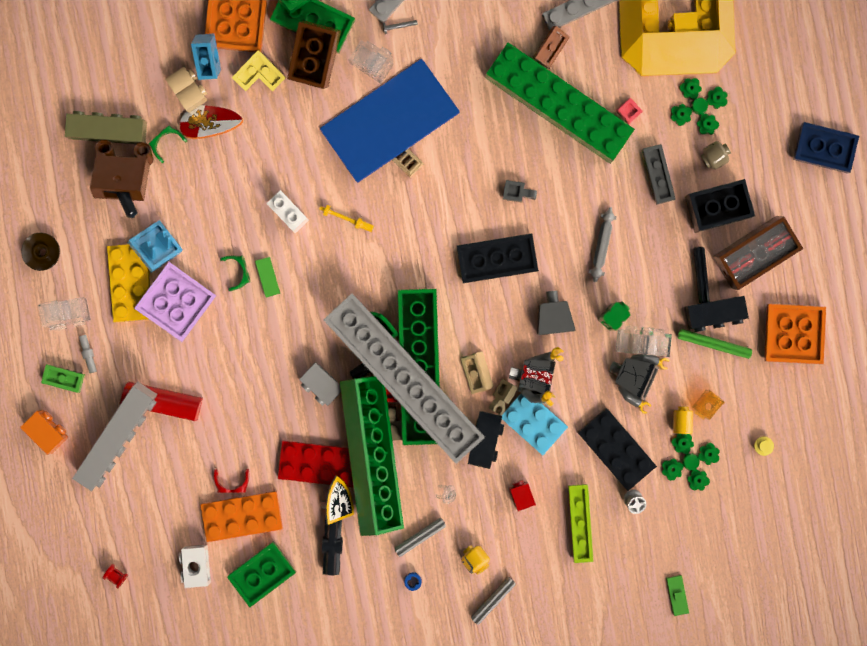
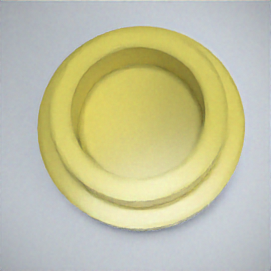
M759 437L754 443V449L759 455L767 456L772 453L774 443L768 437Z

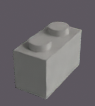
M317 362L299 379L302 382L301 386L308 393L312 391L316 395L315 399L322 406L324 404L330 405L341 393L340 384Z

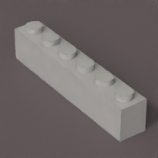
M137 382L131 388L72 479L90 491H93L96 486L100 488L106 480L103 477L105 473H110L116 465L114 462L117 456L120 458L126 450L124 447L127 441L131 442L136 432H134L136 426L140 427L147 418L144 416L146 411H151L157 403L154 399L158 394Z

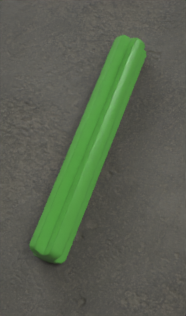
M680 329L677 338L743 358H751L752 349L684 329Z

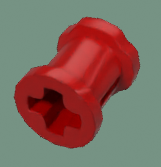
M112 564L102 579L109 580L119 589L127 579L128 574H123Z

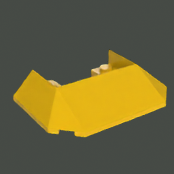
M620 0L621 58L626 63H629L640 76L717 73L736 53L733 0H695L698 31L660 33L658 0Z

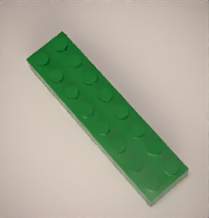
M510 43L506 44L486 73L485 79L609 164L614 161L635 130Z
M437 289L398 290L399 344L440 388ZM401 405L403 445L437 444Z
M376 376L340 381L360 536H377L404 529L386 388Z

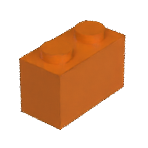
M40 410L36 411L20 428L49 455L54 453L69 437L65 434L66 430L61 425H56L52 421L53 417L47 411L43 412Z

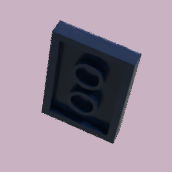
M803 122L793 160L849 174L852 170L859 135Z

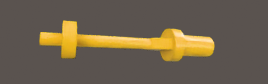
M326 205L325 208L322 206L319 208V210L324 211L323 215L326 217L329 213L355 224L356 229L361 228L371 233L373 231L374 225L362 221V218H358V220L349 218L330 210L331 206Z

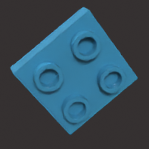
M160 220L128 240V244L151 273L183 251Z

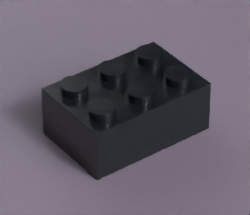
M745 179L690 193L685 196L695 233L755 217Z

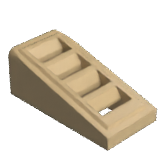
M407 149L399 159L394 158L392 161L411 178L424 163ZM409 155L411 158L403 165L401 162ZM414 160L416 163L408 170L406 167Z

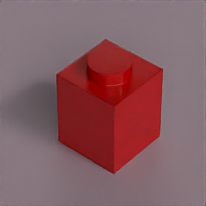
M519 480L512 483L513 486L509 489L517 511L536 505L528 482Z

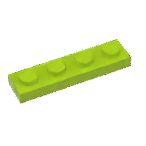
M588 484L568 485L573 562H594Z

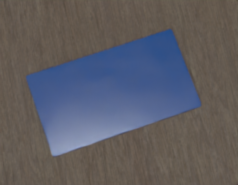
M420 59L329 121L320 130L355 181L359 183L454 118L460 111L423 59Z

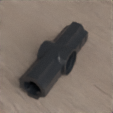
M325 516V535L322 541V554H324L323 574L334 576L340 573V554H342L343 537H341L342 520L327 525Z

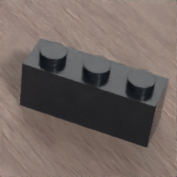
M745 296L684 307L688 329H694V332L706 330L705 326L713 325V329L725 327L724 323L727 322L737 325L744 323L743 319H749Z

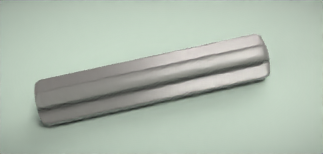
M437 519L395 547L397 555L399 557L403 556L445 528L446 524L443 519Z
M507 577L472 615L471 619L473 622L479 625L516 585L514 580Z

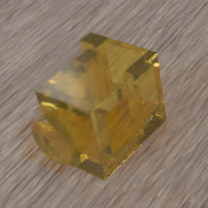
M705 390L692 408L696 410L694 414L700 419L704 420L706 418L710 420L725 402L711 390ZM707 403L711 404L710 410L705 408Z

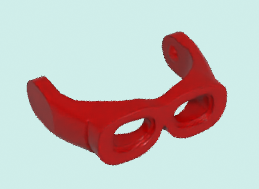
M214 469V482L217 487V493H245L249 483V469H246L245 482L234 490L226 489L219 483L218 469Z

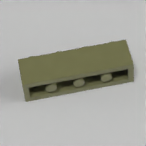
M73 111V114L66 113L65 137L70 140L97 142L108 140L111 143L125 144L146 143L147 122L141 116L130 115V118H123V115L111 114V117L104 116L103 113L92 112V115H85V112Z

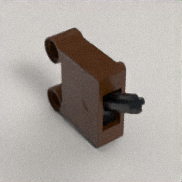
M101 140L95 145L96 158L90 184L93 198L119 200L127 218H135L138 212L133 201H144L149 168L154 161L151 147L147 143L140 142L134 146L133 152L135 157H121L115 155L111 142Z

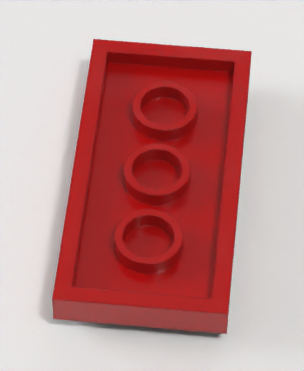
M282 441L278 479L331 485L335 476H338L347 487L354 488L349 448Z

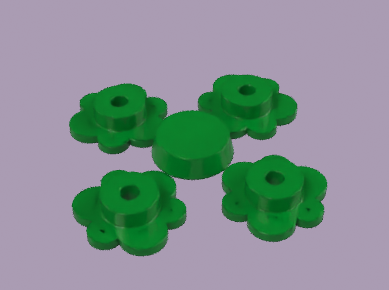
M687 78L680 85V91L683 92L685 98L690 97L694 99L691 108L686 107L684 104H680L679 107L674 106L671 109L673 114L671 120L676 121L678 126H683L685 122L691 121L690 115L693 111L695 114L701 115L700 120L697 122V126L700 127L699 132L702 135L707 133L712 135L719 128V122L715 120L716 117L714 115L709 116L704 113L707 111L708 105L713 106L715 109L720 108V106H726L728 94L725 91L723 92L721 87H716L708 92L709 97L707 101L704 98H697L699 92L702 91V87L699 86L700 81L697 78L692 80Z
M677 434V438L672 439V445L675 447L676 452H682L687 455L684 456L682 463L677 462L676 459L664 461L662 463V474L667 476L668 480L674 481L676 477L682 476L681 471L684 466L687 470H693L691 476L688 477L690 488L703 491L705 486L710 484V479L706 477L705 471L700 472L696 468H698L700 461H705L707 465L717 463L720 459L718 455L720 450L715 448L713 443H707L706 446L700 447L701 453L697 456L690 453V448L694 446V442L691 441V434Z

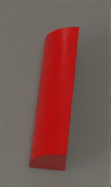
M129 381L126 383L121 395L120 405L136 383ZM144 385L158 394L154 399L157 403L151 412L191 421L198 420L203 398Z

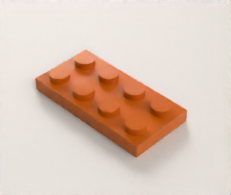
M277 491L200 504L207 542L283 529Z

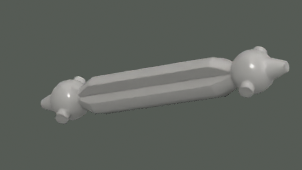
M609 207L604 214H601L604 222L599 232L593 261L594 268L589 270V273L593 276V282H597L598 278L605 274L601 268L605 264L612 231L611 222L617 218L613 214L612 207Z

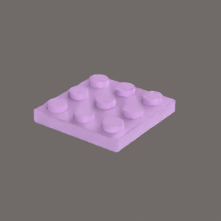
M168 262L134 309L183 342L216 295Z

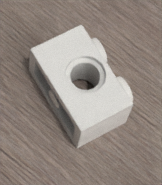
M281 190L267 202V205L294 233L309 221Z
M208 545L186 546L182 548L181 552H179V562L183 564V571H181L180 577L181 583H184V588L208 586L211 583ZM191 562L198 564V571H193L190 568Z

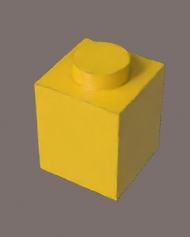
M697 12L674 13L670 20H668V31H698Z

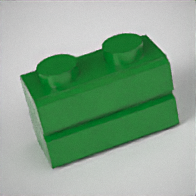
M622 301L611 303L606 312L599 316L598 321L609 331H617L623 325L622 322H625L631 316L630 308Z

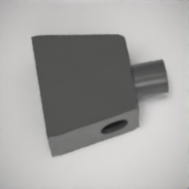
M558 291L546 292L547 303L539 304L537 334L545 335L576 331L568 302H559Z

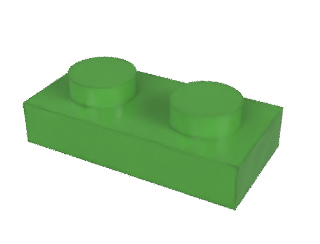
M46 365L41 383L80 393L85 374Z

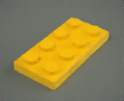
M129 244L107 246L113 322L149 320L134 309L150 288L149 269Z

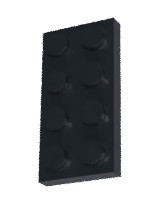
M532 233L457 245L463 284L539 271Z
M607 408L577 432L627 491L657 467Z

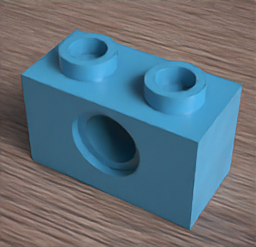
M215 34L195 35L191 47L198 80L217 79L221 71Z

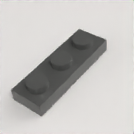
M662 144L643 148L642 152L656 205L676 200Z

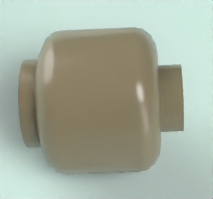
M715 141L703 149L701 157L708 168L711 167L716 170L729 162L728 155L731 154V151L726 143L722 145L719 141Z

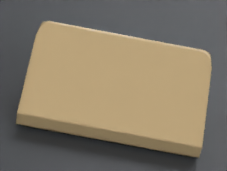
M482 351L460 358L471 394L494 387Z

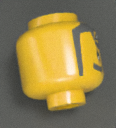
M470 545L463 551L464 555L461 558V562L469 573L479 575L489 567L490 558L481 546L473 548Z

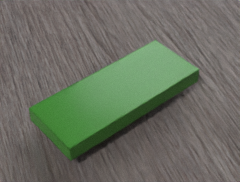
M267 257L255 261L265 297L281 294L271 258Z
M682 575L666 578L673 615L688 614L689 609Z

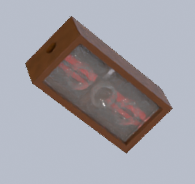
M775 216L714 255L713 258L730 287L740 290L803 250V247L785 216Z

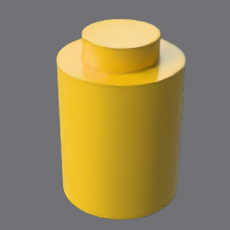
M678 406L677 410L673 412V433L692 434L693 411L689 410L687 406Z

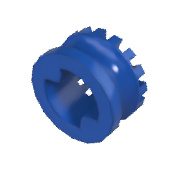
M412 572L405 577V586L408 590L416 591L421 587L422 579L419 574ZM411 577H416L419 580L415 587L408 584V580H411Z

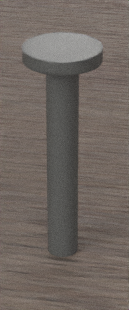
M414 20L388 26L383 23L384 34H387V30L418 25V22Z

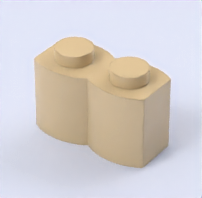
M184 66L165 80L185 110L190 113L208 101L205 97L208 93L201 84L197 85L195 82L197 77L191 69L187 70Z

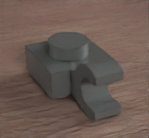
M506 180L503 200L522 203L523 197L536 200L537 191L524 189L525 183Z

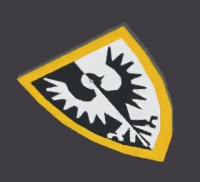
M335 476L330 488L327 489L326 501L321 502V508L326 509L327 525L354 515L350 491L344 481Z

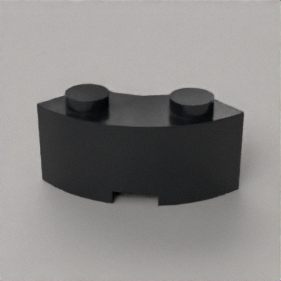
M483 411L479 412L476 428L485 438L470 451L467 464L490 469L492 462H496L498 451H495L498 435L502 436L504 424H501L502 416Z

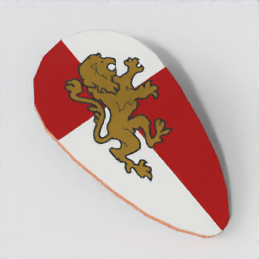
M200 105L190 113L186 112L182 116L180 130L189 139L208 138L234 130L243 123V118L230 109Z

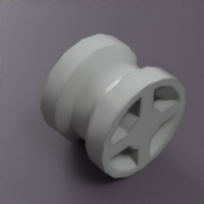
M630 490L624 495L623 501L631 513L638 514L645 510L646 500L638 490Z

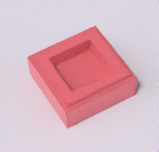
M631 98L616 110V113L628 125L643 112Z

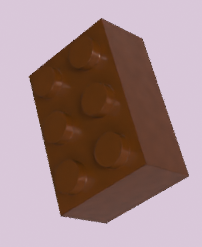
M308 21L299 22L287 79L321 89L329 87L341 30Z

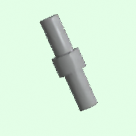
M79 336L83 350L81 354L83 359L86 360L89 374L97 372L93 359V349H90L87 336Z

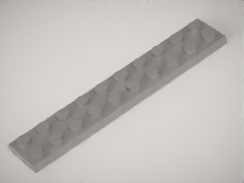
M353 294L348 296L324 319L328 326L456 464L485 438Z

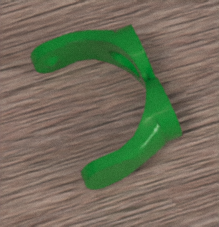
M170 125L149 143L154 155L162 164L164 160L157 152V145L162 136L177 134L183 141H188L178 130Z
M231 255L220 258V261L234 259L243 268L242 281L236 287L229 288V292L241 289L251 282L243 255Z

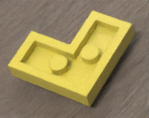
M258 50L232 78L245 91L258 78L274 91L286 76Z

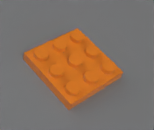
M208 0L205 34H215L217 49L257 52L260 50L262 52L267 0Z
M767 304L764 361L824 364L826 307Z

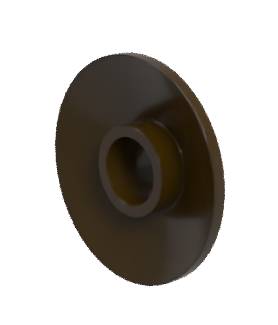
M34 233L30 235L22 245L21 254L23 261L28 267L37 271H45L52 268L60 257V246L57 240L47 233ZM41 249H45L46 251L45 255L41 256L40 254Z

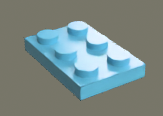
M522 393L501 415L502 420L541 455H544L568 428L543 404L530 403Z

